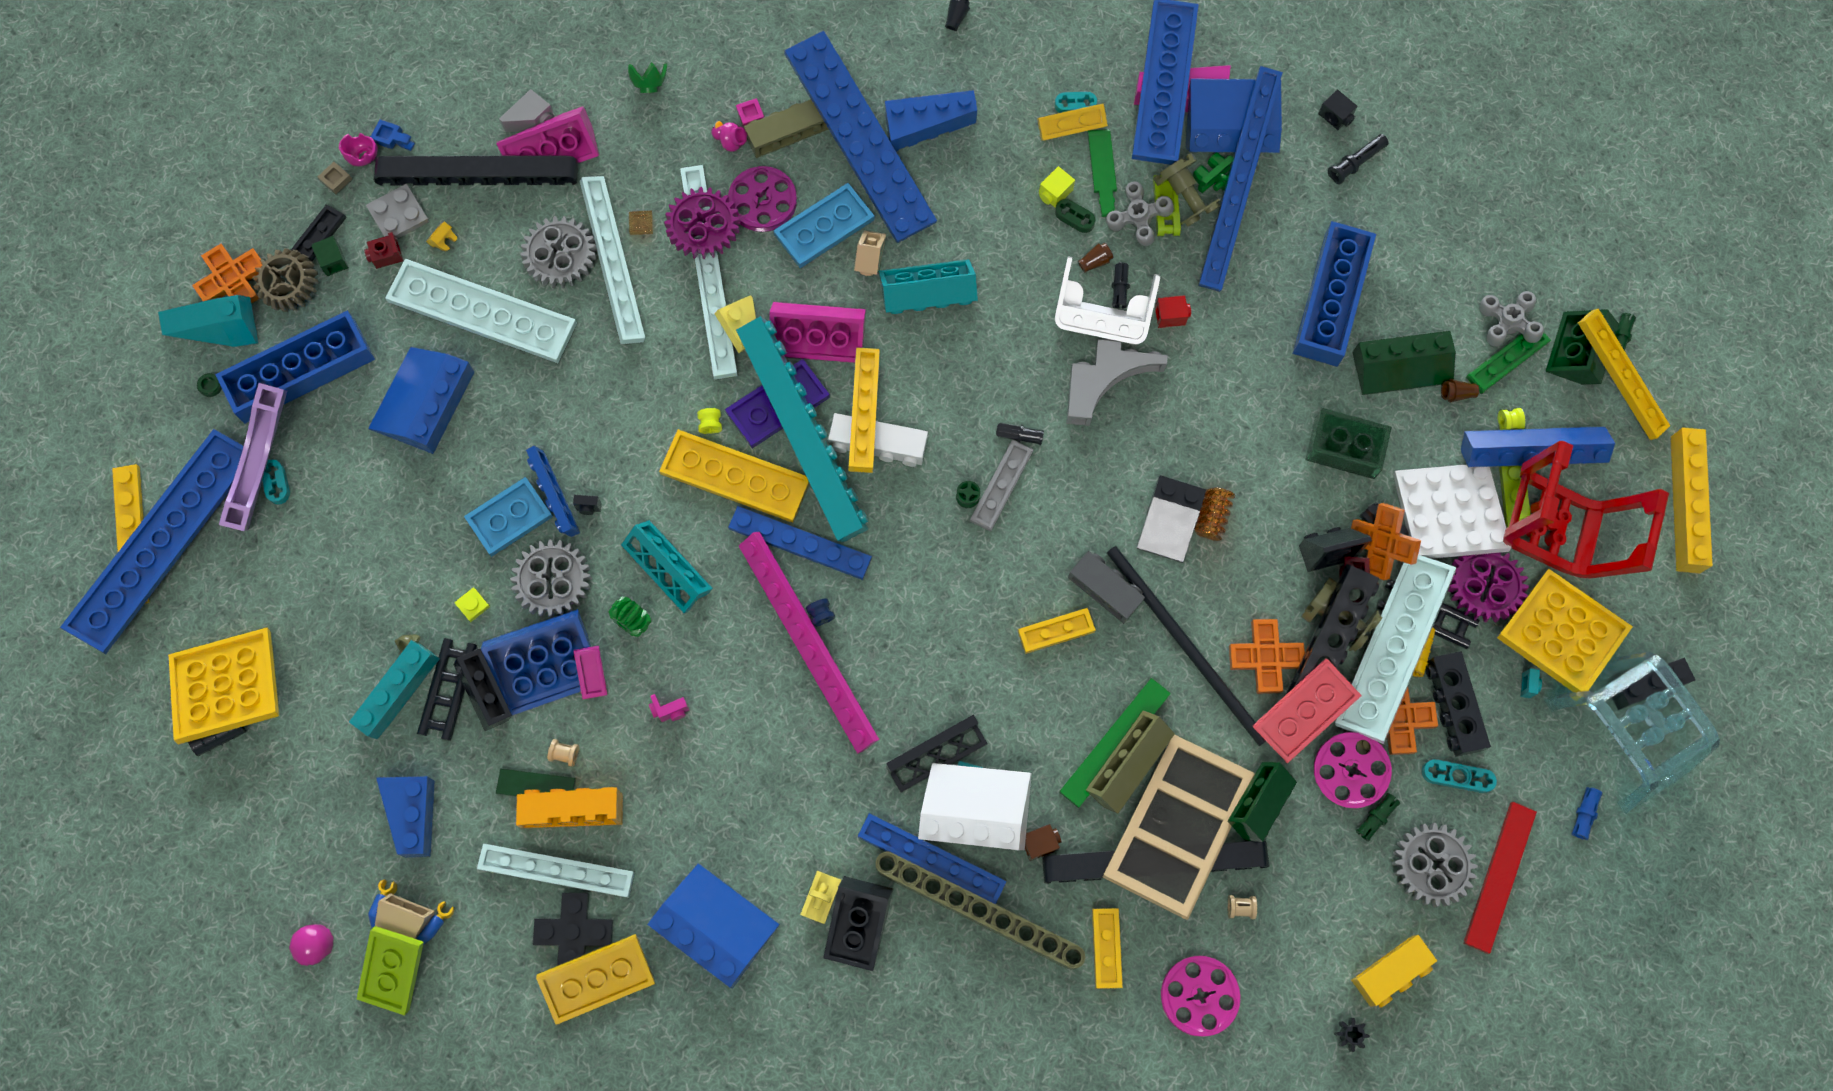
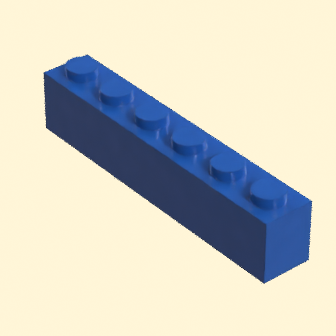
M1606 427L1465 431L1461 453L1468 467L1522 466L1524 462L1556 442L1565 441L1573 445L1569 464L1609 463L1615 442Z

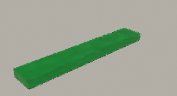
M1151 678L1059 793L1079 808L1090 795L1086 789L1142 711L1155 714L1171 693Z

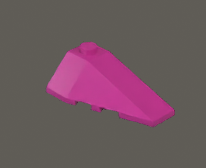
M584 106L560 114L496 143L502 156H572L578 160V163L599 156L594 130Z

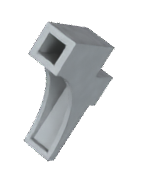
M1107 338L1098 340L1095 348L1094 365H1090L1087 362L1072 364L1066 424L1090 426L1092 414L1097 403L1112 386L1136 374L1164 372L1168 355H1161V353L1155 351L1141 353L1134 349L1121 351V342Z

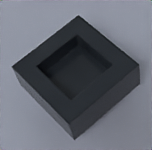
M574 495L573 505L579 513L593 515L594 512H601L602 503L598 496Z

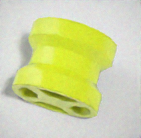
M705 408L697 412V417L700 420L698 430L701 434H712L722 431V424L719 422L721 417L719 409Z
M1514 408L1512 411H1499L1497 419L1500 430L1525 428V415L1521 408Z

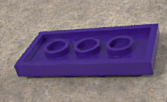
M804 359L793 365L797 372L794 377L797 383L800 382L805 388L807 395L804 397L808 404L811 403L815 408L830 398V394ZM763 385L725 409V413L752 449L783 429Z

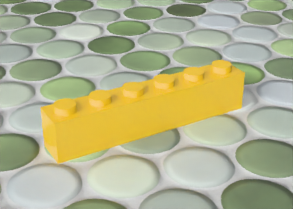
M1681 428L1671 436L1676 571L1702 573L1713 566L1706 430Z

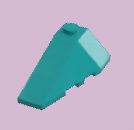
M234 295L158 312L162 335L231 347L259 343L251 299L247 296Z

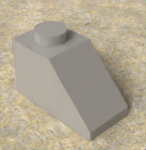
M530 89L499 118V121L504 131L520 132L553 118L554 114L550 104Z

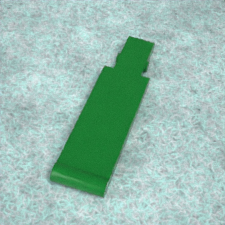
M1110 129L1088 130L1094 193H1099L1098 201L1101 217H1107L1111 211H1115L1113 192H1117Z

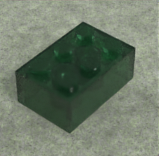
M1321 408L1315 417L1305 460L1375 479L1383 469L1392 427Z

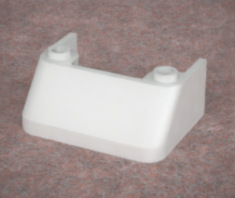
M1068 256L1055 314L1057 326L1064 330L1131 344L1142 343L1148 334L1161 276L1154 274L1149 297L1143 295L1134 296L1129 301L1127 311L1082 302V286L1078 282L1068 280L1072 257Z

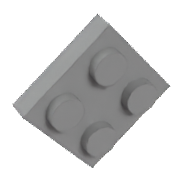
M407 184L366 205L384 237L388 236V233L393 232L396 239L429 222Z

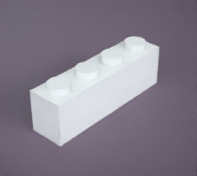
M834 413L828 441L829 446L831 445L836 452L846 453L847 450L850 451L852 416ZM876 421L874 456H878L880 460L885 462H893V460L903 461L904 465L915 467L917 464L922 465L928 431Z

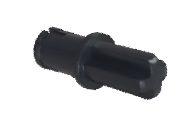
M1119 262L1115 265L1114 282L1111 285L1113 288V308H1120V305H1122V309L1127 307V289L1130 288L1128 283L1129 265L1127 263Z
M998 423L996 436L1018 440L1019 443L1024 441L1042 445L1044 430L1025 428L1022 424L1021 427Z

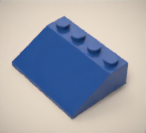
M1190 78L1185 143L1186 149L1189 152H1236L1256 79ZM1281 80L1261 152L1280 153L1282 132Z
M410 347L368 429L434 454L475 373L469 362L449 354Z
M577 609L484 641L481 650L511 714L515 715L581 692L574 650L588 648L591 645Z
M697 864L662 904L647 925L733 989L780 924L700 864Z

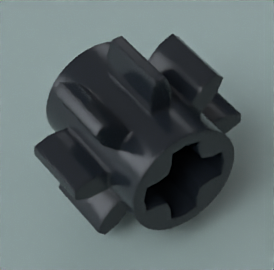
M1349 1018V1025L1340 1021L1339 1026L1341 1030L1334 1033V1035L1340 1036L1341 1039L1338 1046L1348 1045L1349 1052L1355 1051V1045L1359 1048H1365L1363 1041L1365 1038L1370 1037L1363 1030L1366 1024L1355 1025V1018ZM1352 1031L1357 1034V1037L1352 1039L1348 1037L1347 1033Z

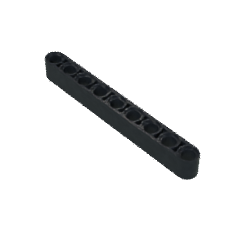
M379 156L375 159L373 180L380 186H383V184H390V186H403L405 184L428 186L429 183H436V185H451V183H458V185H474V183H481V185H497V183H504V185H519V183H527V185H542V183L565 185V183H572V185L577 184L578 160L572 156Z
M1267 842L1224 843L1211 872L1227 871V869L1246 870L1253 867H1270ZM1212 844L1177 847L1205 860ZM1157 848L1128 850L1118 869L1119 872L1127 876L1148 877L1153 874H1160V876L1176 875L1180 872H1185V874L1199 873V869ZM1115 851L1042 857L1044 883L1049 884L1053 881H1059V883L1076 882V880L1084 879V881L1101 880Z

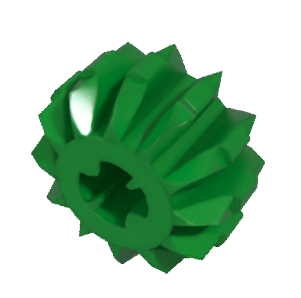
M621 596L608 611L614 623L631 636L639 637L648 629L651 623L650 615L629 597Z

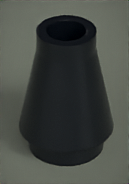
M968 0L949 1L945 24L947 29L958 30L959 25L970 10V2Z

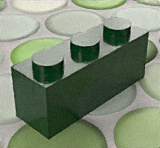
M1262 762L1227 822L1245 841L1263 842L1276 818L1279 816L1281 809L1290 797L1297 781L1280 762Z

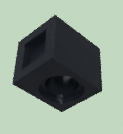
M1337 89L1323 102L1318 114L1335 129L1339 130L1343 125L1348 127L1356 117L1354 113L1358 106Z

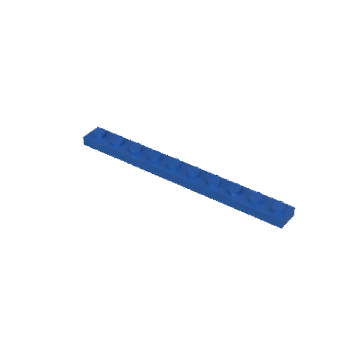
M1260 66L1198 286L1218 292L1223 288L1283 72Z

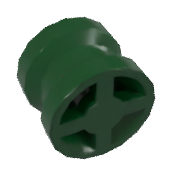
M964 481L958 486L956 491V501L958 504L966 509L975 507L980 499L979 486L973 481Z

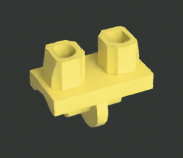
M817 871L800 915L825 924L841 879Z

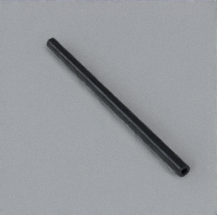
M1117 546L1111 548L1107 555L1130 584H1134L1142 590L1145 603L1257 745L1261 746L1265 743L1266 740L1252 727L1256 722Z

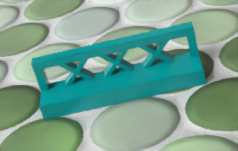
M650 520L634 525L622 542L621 546L683 613H687L699 598L706 596L713 589ZM634 538L640 542L641 551H637L631 544ZM648 555H652L656 559L657 568H653L649 564ZM664 572L670 574L673 585H668L665 581ZM680 590H684L690 596L687 603L681 599Z

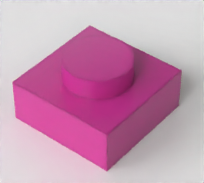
M757 98L736 105V110L743 127L753 120L764 118Z

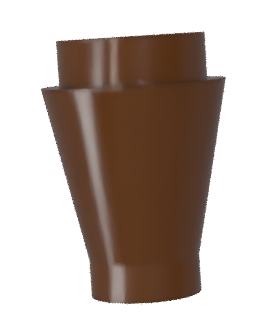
M1105 242L1101 245L1098 243L1078 261V264L1083 272L1086 273L1089 270L1109 264L1110 260L1114 257Z
M1454 379L1445 381L1441 387L1442 398L1450 403L1477 398L1479 395V386L1477 384Z

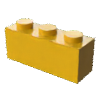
M1414 935L1351 981L1370 1007L1378 1005L1381 1008L1393 1000L1391 997L1393 993L1398 990L1402 993L1413 985L1411 980L1419 975L1422 978L1433 970L1431 966L1437 962V959L1420 936Z

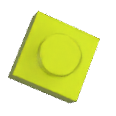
M474 587L454 602L470 622L490 607Z

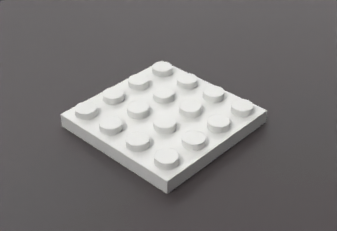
M1456 465L1398 470L1394 472L1393 475L1401 509L1405 510L1403 518L1410 537L1421 540L1418 555L1432 559L1509 552L1512 546L1506 545L1503 542L1506 524L1490 467Z

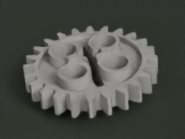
M554 216L551 223L545 218V225L543 226L537 222L536 226L538 229L536 231L529 229L531 237L524 236L527 244H521L524 252L520 253L524 260L522 263L527 268L528 275H533L536 282L541 279L543 286L550 282L552 288H555L557 283H560L561 287L564 288L565 282H569L573 286V279L575 278L581 282L580 275L588 276L587 268H594L591 260H597L594 253L597 251V248L594 244V237L590 236V230L588 228L585 229L582 222L577 225L574 218L568 223L566 216H563L561 221H558L557 217ZM554 236L557 237V239H555V240H552V241L549 240L550 238H552V237H554ZM578 244V247L570 248L572 245ZM542 256H548L544 260H539ZM563 264H569L565 268H560V266Z
M549 539L548 546H544L542 541H539L538 549L530 545V554L522 551L524 560H515L519 568H512V572L517 576L510 578L512 583L517 584L511 589L514 593H518L515 598L518 602L523 601L521 606L524 609L530 607L529 612L531 614H535L538 610L541 618L548 612L550 618H553L555 612L563 615L564 609H567L569 612L573 611L571 607L573 603L579 607L581 606L578 598H587L583 589L588 590L591 588L585 581L591 580L592 577L586 573L591 569L589 565L584 564L587 561L585 556L579 557L581 552L578 548L572 551L573 546L570 543L564 548L562 540H559L555 546L553 541ZM553 558L552 567L550 569L549 560ZM561 563H569V566L566 570H558V567ZM537 564H544V568L540 572H534V567ZM551 571H552L553 575L556 577V578H552V580H551L552 591H553V599H549L551 586H550L549 582L546 580V579H550V577H551ZM569 586V590L565 594H558L560 587ZM544 587L541 595H533L536 588Z
M1426 823L1420 825V830L1414 827L1410 829L1411 834L1405 833L1402 835L1406 842H1397L1401 850H1396L1393 854L1399 857V860L1392 862V865L1399 866V870L1393 874L1402 877L1397 883L1398 885H1407L1405 894L1414 892V901L1422 897V904L1424 906L1432 901L1433 907H1438L1440 901L1443 906L1450 905V900L1453 903L1459 902L1458 895L1461 897L1467 896L1464 888H1473V885L1468 880L1477 878L1475 874L1471 873V870L1478 868V865L1470 862L1476 855L1468 854L1467 852L1472 847L1471 844L1465 846L1462 844L1465 836L1456 838V829L1447 833V825H1442L1438 830L1436 823L1430 824L1429 828ZM1430 841L1437 843L1439 848L1437 853L1430 849ZM1419 847L1422 849L1423 853H1420L1418 851ZM1413 858H1417L1421 862L1420 870L1413 867ZM1434 860L1438 862L1436 865L1437 869L1435 870L1432 868ZM1449 860H1453L1456 863V872L1450 870L1448 866ZM1432 877H1436L1439 880L1440 887L1438 890L1431 885Z

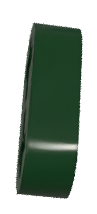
M1069 199L1060 200L1056 205L1055 215L1060 221L1082 233H1088L1093 230L1096 219L1092 212ZM1069 207V212L1063 214L1062 209ZM1085 218L1089 219V222L1085 225L1081 224V221L1085 220Z

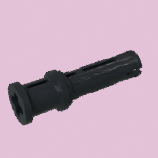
M1379 134L1353 155L1344 156L1340 163L1328 168V176L1336 184H1342L1347 176L1358 172L1360 165L1388 146L1387 137Z

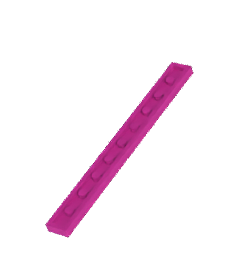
M753 532L739 545V548L857 754L861 753L876 743L879 738L760 532Z

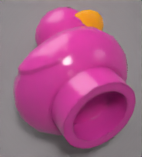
M718 121L711 130L712 136L716 140H720L723 148L730 152L737 151L747 140L745 129L738 127L732 122L723 124Z

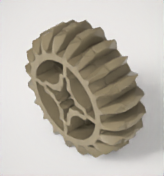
M284 248L282 252L275 249L274 256L267 253L268 260H260L262 267L255 268L259 275L253 277L258 282L253 286L255 290L259 291L257 293L258 297L267 306L284 312H288L289 308L297 311V305L305 307L304 300H312L311 296H309L310 293L317 292L313 285L319 283L314 278L318 275L317 271L313 269L315 267L314 263L297 250L291 251ZM281 276H284L285 278H287V281H289V282L291 283V285H289L288 283H286L285 280H284Z

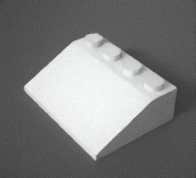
M932 763L921 810L918 839L1025 850L1032 773Z

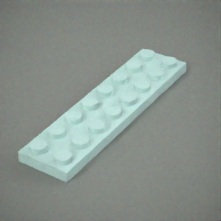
M408 259L404 260L385 298L387 302L555 363H559L577 324L573 318Z
M1418 555L1416 564L1403 563L1381 614L1383 618L1376 626L1352 682V686L1362 696L1337 718L1336 726L1351 732L1360 733L1384 744L1455 575L1456 567Z

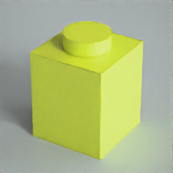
M1058 166L1040 184L1039 195L1041 200L1045 204H1051L1056 208L1057 203L1065 199L1073 191L1075 179Z

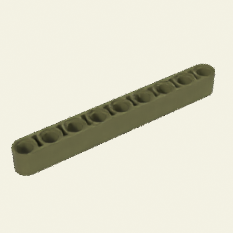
M883 852L876 859V870L881 876L1066 969H1077L1085 962V952L1080 946L894 853ZM885 858H889L894 862V868L890 871H884L880 867V862ZM911 869L916 872L917 879L914 882L908 883L903 879L902 875L906 870ZM936 881L940 885V891L937 894L928 893L926 890L928 882ZM954 892L960 893L963 897V903L959 906L952 905L949 902L950 894ZM975 904H982L986 908V915L984 917L978 918L974 916L972 907ZM1000 915L1006 916L1009 920V927L1006 929L998 928L995 923L996 917ZM1028 927L1031 929L1032 939L1029 941L1022 940L1019 936L1020 928ZM1049 938L1055 942L1056 948L1053 953H1048L1043 949L1042 943L1044 939ZM1069 950H1074L1079 955V961L1075 965L1068 963L1066 960V953Z

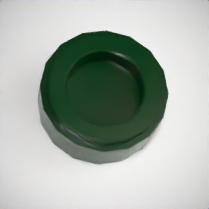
M213 373L204 374L197 381V389L203 396L213 397L222 390L216 375Z

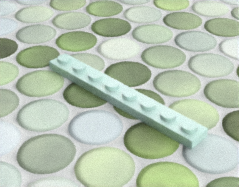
M604 176L582 177L580 185L620 343L644 342L645 335Z

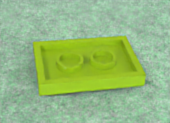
M374 926L369 934L356 1000L405 1016L410 1011L424 942Z

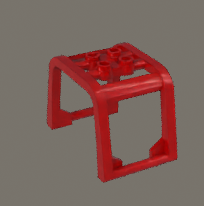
M1565 441L1556 442L1522 464L1520 471L1521 482L1511 521L1503 537V542L1506 545L1512 546V549L1560 572L1579 578L1591 579L1652 571L1668 502V492L1657 489L1605 501L1586 498L1558 484L1561 471L1568 468L1573 445ZM1552 463L1549 479L1536 473V471ZM1528 484L1542 490L1539 501H1536L1530 507L1532 514L1519 521ZM1570 504L1586 510L1573 563L1558 556L1560 546L1566 543L1565 533L1567 525L1572 520V515L1569 511ZM1643 508L1644 512L1648 515L1653 514L1647 543L1638 544L1627 560L1591 565L1603 514ZM1548 530L1551 532L1545 536V543L1550 547L1549 552L1538 547L1540 537L1545 535ZM1526 534L1530 539L1527 542L1519 537Z

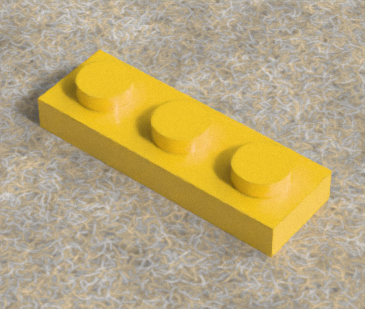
M1104 104L1037 118L1042 141L1108 126Z
M1085 608L1018 629V634L1024 652L1027 654L1095 633L1096 630L1089 610Z
M1119 908L1092 909L1095 989L1123 988Z

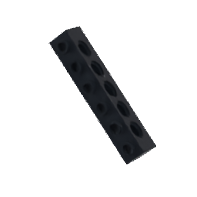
M1346 564L1286 694L1318 666L1317 662L1320 657L1327 656L1336 669L1339 664L1342 665L1348 653L1346 648L1349 642H1353L1357 636L1358 628L1356 627L1360 619L1363 620L1369 609L1367 603L1370 597H1374L1378 591L1379 583L1377 582L1379 577ZM1358 588L1360 591L1359 598L1351 601L1349 598L1350 591ZM1343 611H1348V621L1340 623L1338 619L1339 614ZM1337 633L1339 636L1338 643L1330 646L1328 644L1329 636Z

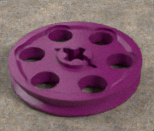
M768 166L753 167L740 173L732 182L728 193L729 202L734 201L735 209H739L742 206L750 209L746 215L739 214L740 225L757 232L773 231L789 221L797 205L796 189L791 179L782 171ZM762 174L767 176L768 179L764 183H758L755 181L756 176ZM780 183L788 186L784 192L777 191L775 187ZM740 186H746L749 190L746 194L741 195L736 192V189ZM766 194L767 200L759 203L758 197L762 198ZM784 203L789 206L786 212H779L777 210V206ZM762 215L770 217V221L766 224H761L757 220Z

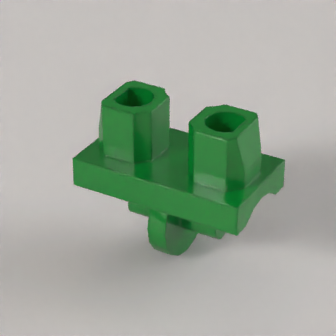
M1216 152L1207 163L1213 169L1209 172L1204 166H1199L1193 173L1194 179L1199 184L1198 190L1203 194L1215 184L1213 186L1215 191H1218L1220 188L1225 191L1229 173H1226L1231 170L1230 164H1232L1234 158L1229 155L1225 159Z

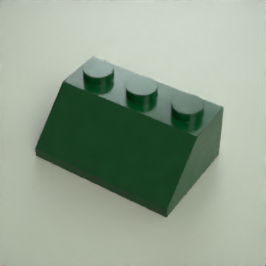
M1608 309L1600 310L1616 336L1619 323ZM1592 310L1563 312L1547 364V373L1581 385L1602 384L1606 368L1578 324Z

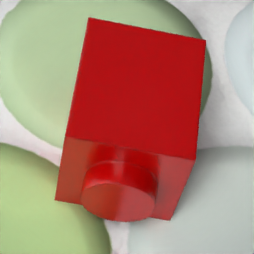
M1185 295L1157 299L1155 313L1158 328L1186 325L1188 318L1191 317V306L1189 303H1186Z

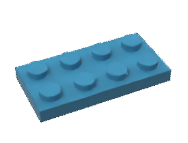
M847 183L773 230L774 236L799 268H802L873 222L875 216L850 184Z

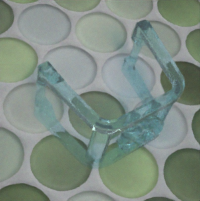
M1651 652L1611 658L1598 676V682L1620 671L1631 670L1595 693L1591 691L1572 692L1567 687H1563L1544 700L1551 712L1580 705H1587L1592 708L1637 768L1643 780L1642 785L1617 802L1625 814L1693 771L1720 744L1718 733L1713 724L1680 679L1662 658ZM1655 671L1667 686V689L1649 695L1646 702L1629 708L1626 715L1618 719L1605 701L1647 674ZM1675 697L1684 710L1664 718L1663 714L1657 710L1667 706L1669 700ZM1691 719L1702 737L1653 768L1641 750L1647 746L1660 743L1664 740L1666 734L1680 730L1684 727L1685 722ZM1645 720L1647 725L1652 728L1645 730L1642 733V737L1634 741L1625 728L1632 723L1637 724Z

